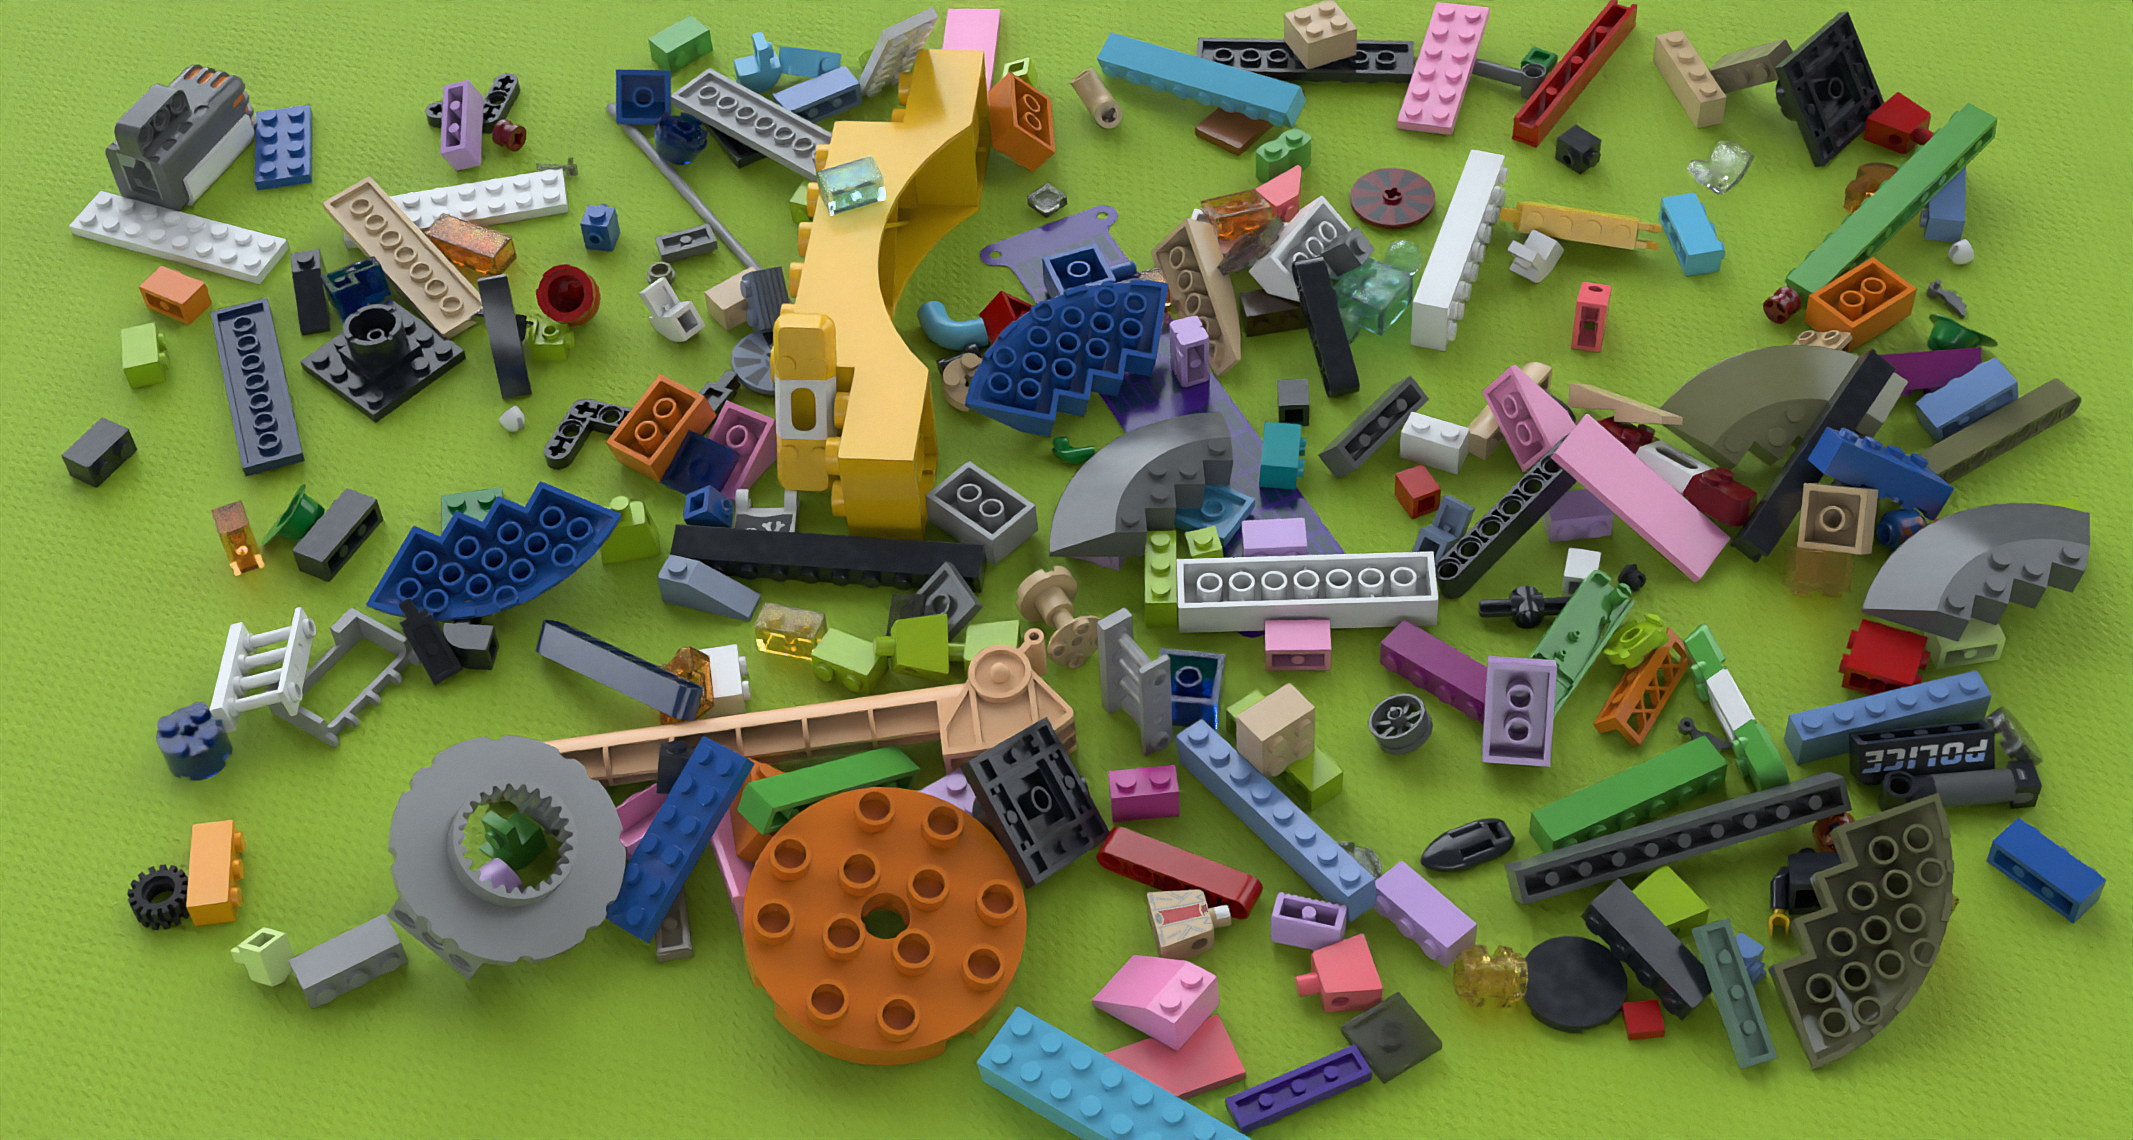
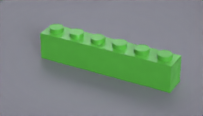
M1704 735L1531 812L1529 833L1542 851L1547 853L1630 829L1636 823L1647 818H1656L1664 813L1665 810L1676 805H1685L1694 797L1707 791L1714 792L1719 789L1725 782L1728 763Z
M896 745L748 782L743 789L737 811L759 833L765 835L779 831L789 820L809 806L843 792L870 787L912 790L920 768Z

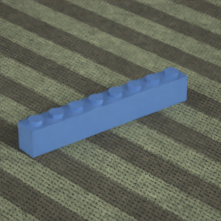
M1204 720L1197 721L1175 736L1179 762L1325 900L1333 905L1336 903L1339 906L1345 905L1347 907L1346 919L1349 922L1377 904L1375 878Z

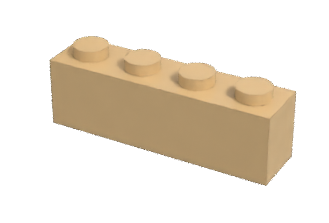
M1679 30L1657 35L1653 62L1695 127L1698 129L1723 123L1727 97L1684 32Z

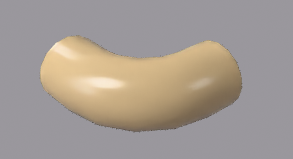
M1093 67L1082 71L1070 81V84L1100 126L1113 128L1120 123L1122 110Z

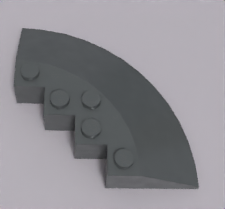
M1223 412L1196 413L1156 421L1124 434L1097 451L1072 477L1059 499L1050 531L1049 557H1144L1147 531H1173L1176 508H1202L1205 485H1230L1234 459L1231 436Z
M2006 503L1967 509L1943 517L1906 539L1889 556L1876 574L1866 594L1861 612L1958 642L1970 621V617L1997 625L2009 602L2035 609L2047 585L2073 593L2086 569L2090 548V513L2046 504Z

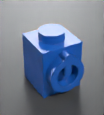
M601 204V206L588 205L580 223L585 248L613 252L620 235L618 215L615 208L608 207L606 204Z
M711 485L687 494L683 511L684 521L687 525L732 528L734 502Z

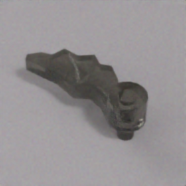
M572 157L567 158L568 164L566 165L536 164L539 171L563 169V171H566V176L578 175L577 164L573 163Z

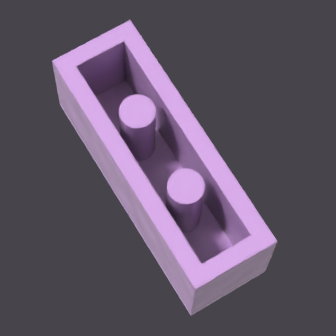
M469 80L444 85L440 154L456 171L481 165L484 97Z
M1400 861L1375 881L1377 904L1373 906L1374 910L1380 916H1386L1391 920L1403 936L1413 939L1420 945L1423 952L1430 959L1437 960L1446 968L1475 945L1477 924L1403 861Z

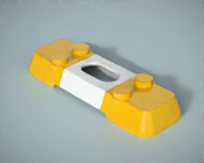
M784 313L776 319L773 327L778 480L782 487L787 490L827 492L832 490L834 480H839V475H827L825 471V446L827 438L838 437L837 429L834 425L837 365L836 327L834 321L825 314ZM797 388H808L815 394L816 425L810 431H800L792 423L791 395Z

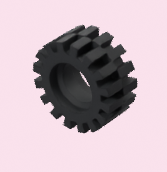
M166 864L160 865L158 871L155 870L154 866L148 868L150 872L148 875L141 872L138 875L140 881L133 880L130 884L132 889H128L127 893L129 897L128 902L139 923L141 922L146 928L151 926L152 930H159V926L162 925L164 930L170 929L169 923L174 922L177 926L181 924L179 919L181 916L185 919L190 916L186 908L188 876H186L182 869L178 871L176 866L171 865L168 870ZM162 892H174L170 898L161 903H150L156 895Z

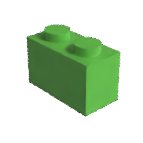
M691 15L648 39L652 60L663 69L671 70V74L713 51L710 30Z

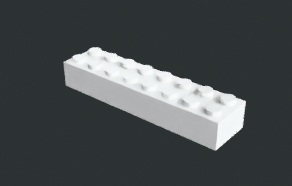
M1471 149L1413 300L1411 345L1445 351L1449 340L1454 341L1457 332L1456 320H1462L1465 308L1463 301H1469L1472 290L1470 282H1475L1479 271L1477 263H1482L1486 252L1484 244L1490 243L1493 233L1491 225H1496L1499 218L1500 208L1498 206H1503L1505 203L1507 190L1502 189V185L1506 184L1508 168L1504 167L1505 155Z
M1433 551L1177 559L1179 633L1265 630V620L1330 619V628L1397 627L1403 619L1415 626L1437 625L1438 591Z

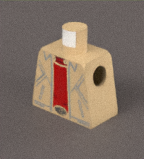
M1201 890L1146 893L1147 914L1159 958L1184 960L1214 948V929L1231 925L1228 905L1208 908L1204 892Z

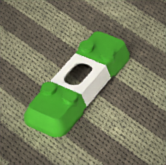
M1706 623L1698 626L1683 641L1687 661L1696 682L1694 689L1701 703L1709 702L1727 735L1737 757L1734 761L1742 778L1749 776L1757 792L1790 783L1784 762L1765 727L1762 724L1756 725L1757 721L1727 667L1722 666L1726 658Z

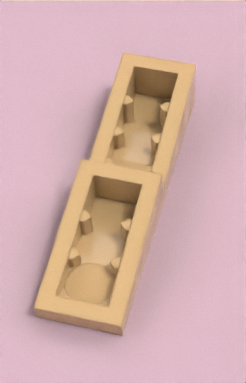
M1570 383L1568 407L1615 410L1614 422L1682 425L1683 417L1590 384Z

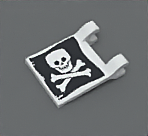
M737 489L734 528L796 532L797 515L800 510V499H797L798 491L785 489L784 508H751L752 500L749 499V489Z

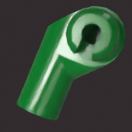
M1066 436L1056 437L1052 442L1054 455L1070 464L1086 462L1095 454L1094 446L1080 448L1069 446V440Z

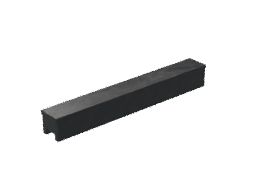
M1872 348L1857 359L1731 542V547L1738 549L1754 563H1757L1762 555L1765 558L1769 556L1801 509L1804 483L1818 484L1824 473L1814 466L1808 458L1826 427L1838 431L1841 428H1846L1853 432L1896 370L1893 365L1878 355L1876 350Z

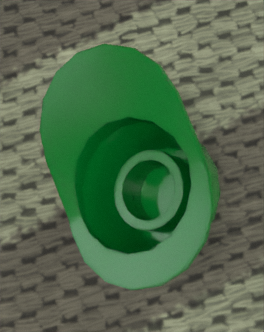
M1931 314L1929 317L1934 326L1927 346L1932 351L1976 348L1978 345L1986 347H1996L1998 345L1997 341L1993 338L1966 328L1948 317L1939 314Z
M302 484L297 490L288 508L264 537L262 546L267 545L276 535L296 540L303 539L315 522L323 516V506L304 493L306 484Z

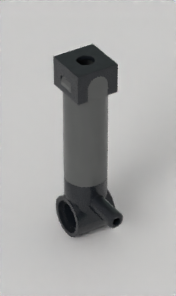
M2032 759L2008 761L2007 767L2003 769L1912 776L1905 771L1896 770L1889 772L1883 779L1878 798V807L1881 812L1936 793H1939L1943 807L2009 802L2011 809L2035 807L2042 785Z

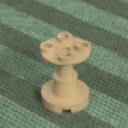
M1052 566L1055 571L1045 573L1043 569L1038 570L1027 577L1017 590L1019 599L1018 602L1015 601L1016 607L1028 621H1045L1048 626L1057 627L1058 630L1052 635L1047 646L1048 657L1055 664L1068 665L1071 669L1078 668L1085 663L1087 657L1098 649L1097 622L1101 619L1096 616L1073 618L1075 609L1072 602L1077 593V582L1068 569L1062 566Z

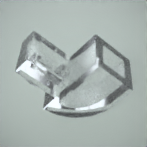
M1718 141L1709 160H1691L1686 170L1695 176L1694 180L1720 195L1728 192L1739 183L1755 156L1736 142Z

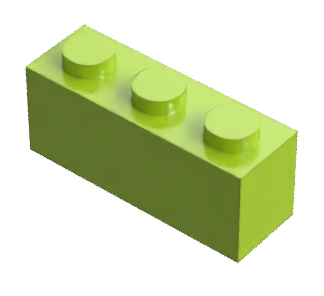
M1176 530L1147 531L1145 544L1146 628L1178 627Z

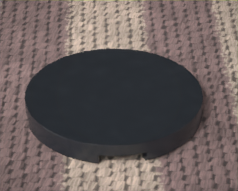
M1562 936L1546 940L1528 953L1520 969L1519 992H1521L1524 1002L1531 1010V1014L1541 1023L1563 1032L1582 1033V1030L1592 1029L1603 1024L1608 1025L1621 1012L1622 1003H1625L1628 982L1623 965L1608 948L1587 938Z

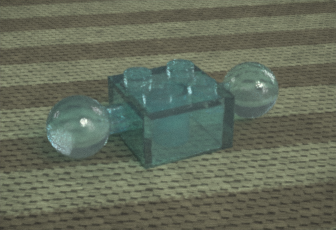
M1406 240L1394 242L1385 253V263L1368 257L1363 265L1347 272L1333 287L1349 344L1358 337L1360 327L1382 336L1412 302V275L1417 272L1422 261L1421 252L1414 243Z

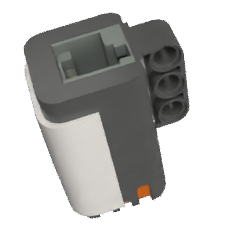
M190 65L168 86L162 84L153 85L118 120L114 130L116 139L105 150L121 195L179 212L185 205L192 206L255 138L254 131L256 130L257 120L253 116L254 110L249 103L250 98L245 91L243 80L236 75L230 76L223 71L216 72L213 68Z

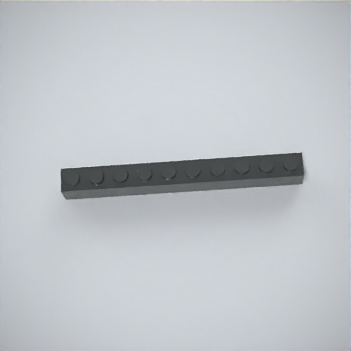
M1825 772L1508 863L1504 866L1512 898L1525 905L1851 811L1852 807L1845 778L1832 772Z

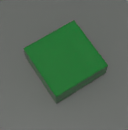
M1533 47L1521 61V69L1526 64H1541L1546 68L1547 76L1557 63L1558 55Z

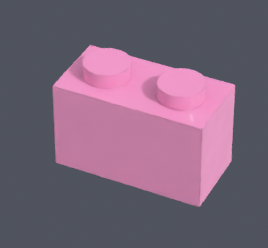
M1330 619L1265 620V671L1330 670Z

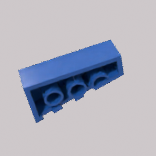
M1826 427L1808 458L1825 475L1856 488L1862 487L1878 490L1879 498L1885 499L1887 496L1889 499L1899 503L1900 507L1909 511L1916 507L1923 513L1924 517L1933 521L1937 518L1954 490L1952 486L1927 467L1929 462L1920 455L1911 453L1910 456H1907L1904 451L1890 444L1887 448L1882 447L1880 442L1868 436L1860 439L1857 434L1846 428H1841L1838 431Z

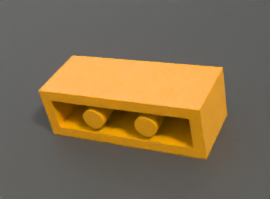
M233 819L192 825L186 908L195 927L236 921L237 907L242 906L239 879L244 878V867L240 854L245 852L246 843L243 832H238Z

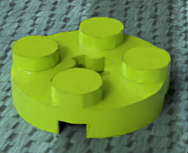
M1656 614L1644 615L1647 621L1637 623L1633 619L1617 628L1607 642L1609 647H1603V652L1609 662L1614 665L1625 664L1630 669L1638 666L1644 660V655L1653 649L1664 646L1669 641V636L1666 633L1667 628L1661 618Z

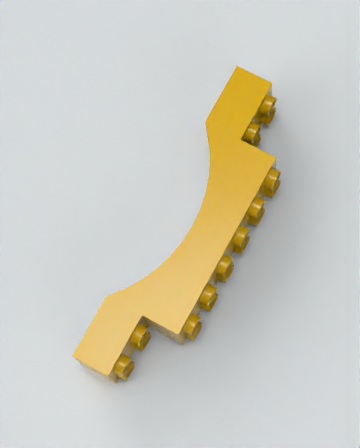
M917 49L913 72H900L899 103L901 106H906V108H893L891 122L835 121L830 144H818L816 148V176L818 179H822V182H810L808 184L807 213L809 217H814L813 222H800L798 229V252L800 257H805L804 262H792L790 265L789 293L791 298H796L795 304L783 303L780 315L784 313H821L829 316L835 323L837 365L834 425L837 429L838 437L827 438L825 446V471L827 475H840L841 480H834L831 497L832 514L834 517H847L849 536L925 541L928 523L925 495L934 487L939 457L929 369L910 351L898 334L892 320L906 283L919 263L951 230L980 210L991 143L984 50ZM774 346L770 355V377L773 383H775ZM797 388L791 395L792 423L800 431H810L816 425L815 394L808 388Z

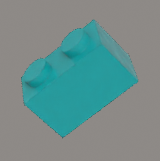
M1265 422L1259 478L1260 487L1296 490L1297 477L1303 478L1305 459H1299V456H1305L1306 438L1300 437L1301 425Z

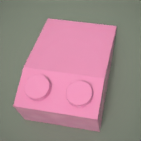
M1516 365L1510 366L1482 391L1522 472L1531 470L1576 426L1568 411Z
M726 400L686 481L700 488L711 485L728 499L735 501L736 490L749 489L776 460V420Z
M1133 955L1092 999L1093 1006L1177 1051L1220 1004L1216 975L1189 961Z

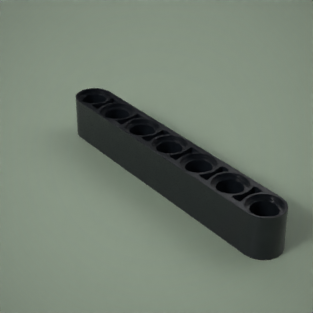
M1569 434L1564 436L1436 563V580L1440 592L1445 598L1457 599L1463 596L1577 482L1574 477L1551 458Z

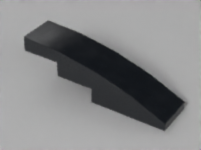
M507 274L479 278L477 282L502 399L532 394Z

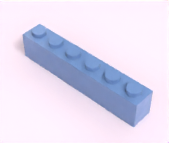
M1977 670L1791 714L1788 718L1784 741L1796 764L1801 765L1849 753V733L1985 720L1992 694Z

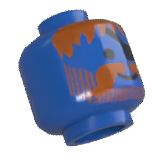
M1902 508L1889 511L1881 517L1877 525V536L1882 545L1891 551H1895L1906 539L1927 526V522L1915 509L1909 511Z

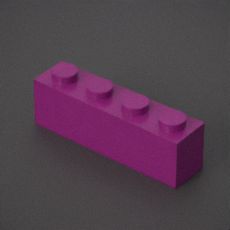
M1981 348L1880 355L1896 368L1894 373L1908 381L1900 396L1912 395V389H1923L1924 394L1934 393L1946 386L1950 380L1962 377L1982 363Z
M1403 619L1381 642L1380 664L1388 671L1397 673L1409 680L1415 687L1422 688L1433 694L1441 702L1450 704L1460 710L1468 718L1483 724L1487 667Z

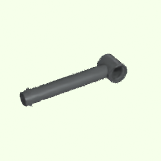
M1476 58L1471 74L1521 87V96L1529 100L1546 79V68L1541 64L1530 63L1523 66L1520 70Z

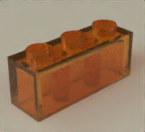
M442 213L424 232L426 237L450 262L478 271L481 274L489 276L501 275L517 258L511 236Z

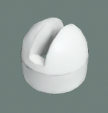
M1966 239L1956 242L1949 249V258L1955 264H1966L1974 260V251Z
M514 406L507 410L498 421L508 431L516 432L519 428L524 427L525 416L518 406Z

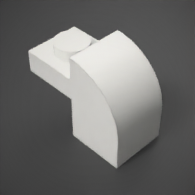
M1533 229L1524 245L1513 240L1508 248V252L1514 257L1509 270L1535 283L1541 282L1553 270L1564 249L1558 241Z
M666 277L659 278L639 293L652 315L648 318L650 323L660 334L673 342H684L706 326L692 301H679Z

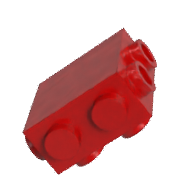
M1862 619L1859 630H1852L1846 648L1850 649L1851 653L1850 655L1843 654L1838 672L1844 674L1841 687L1867 695H1875L1921 684L1923 676L1917 673L1919 669L1925 671L1931 653L1925 650L1928 637Z

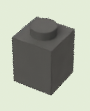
M1356 227L1334 238L1321 253V256H1323L1336 276L1339 277L1363 265L1374 251V248L1360 229Z

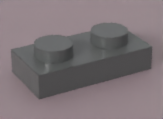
M709 223L655 237L662 262L666 263L718 249L716 238Z

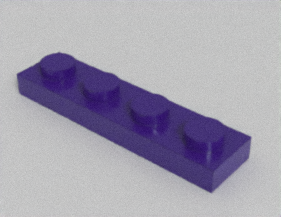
M1356 1044L1228 1097L1225 1099V1107L1239 1132L1246 1134L1372 1080V1071Z

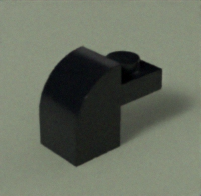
M481 617L454 620V624L444 623L443 633L445 639L462 667L492 670L499 649L494 626L481 625Z

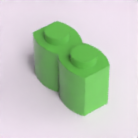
M1293 128L1282 133L1277 140L1269 141L1260 146L1256 151V178L1265 184L1297 165L1302 167V171H1304L1311 163V137L1300 128Z

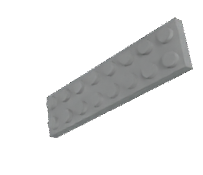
M710 68L670 96L672 105L813 182H822V179H818L816 176V148L818 144H830L832 133Z

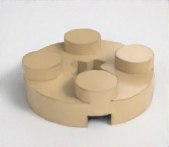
M966 353L961 358L951 361L944 369L941 382L943 387L942 393L946 401L956 409L969 412L970 408L965 407L969 390L965 386L966 381L972 380L975 371L982 361V358H978L973 353Z

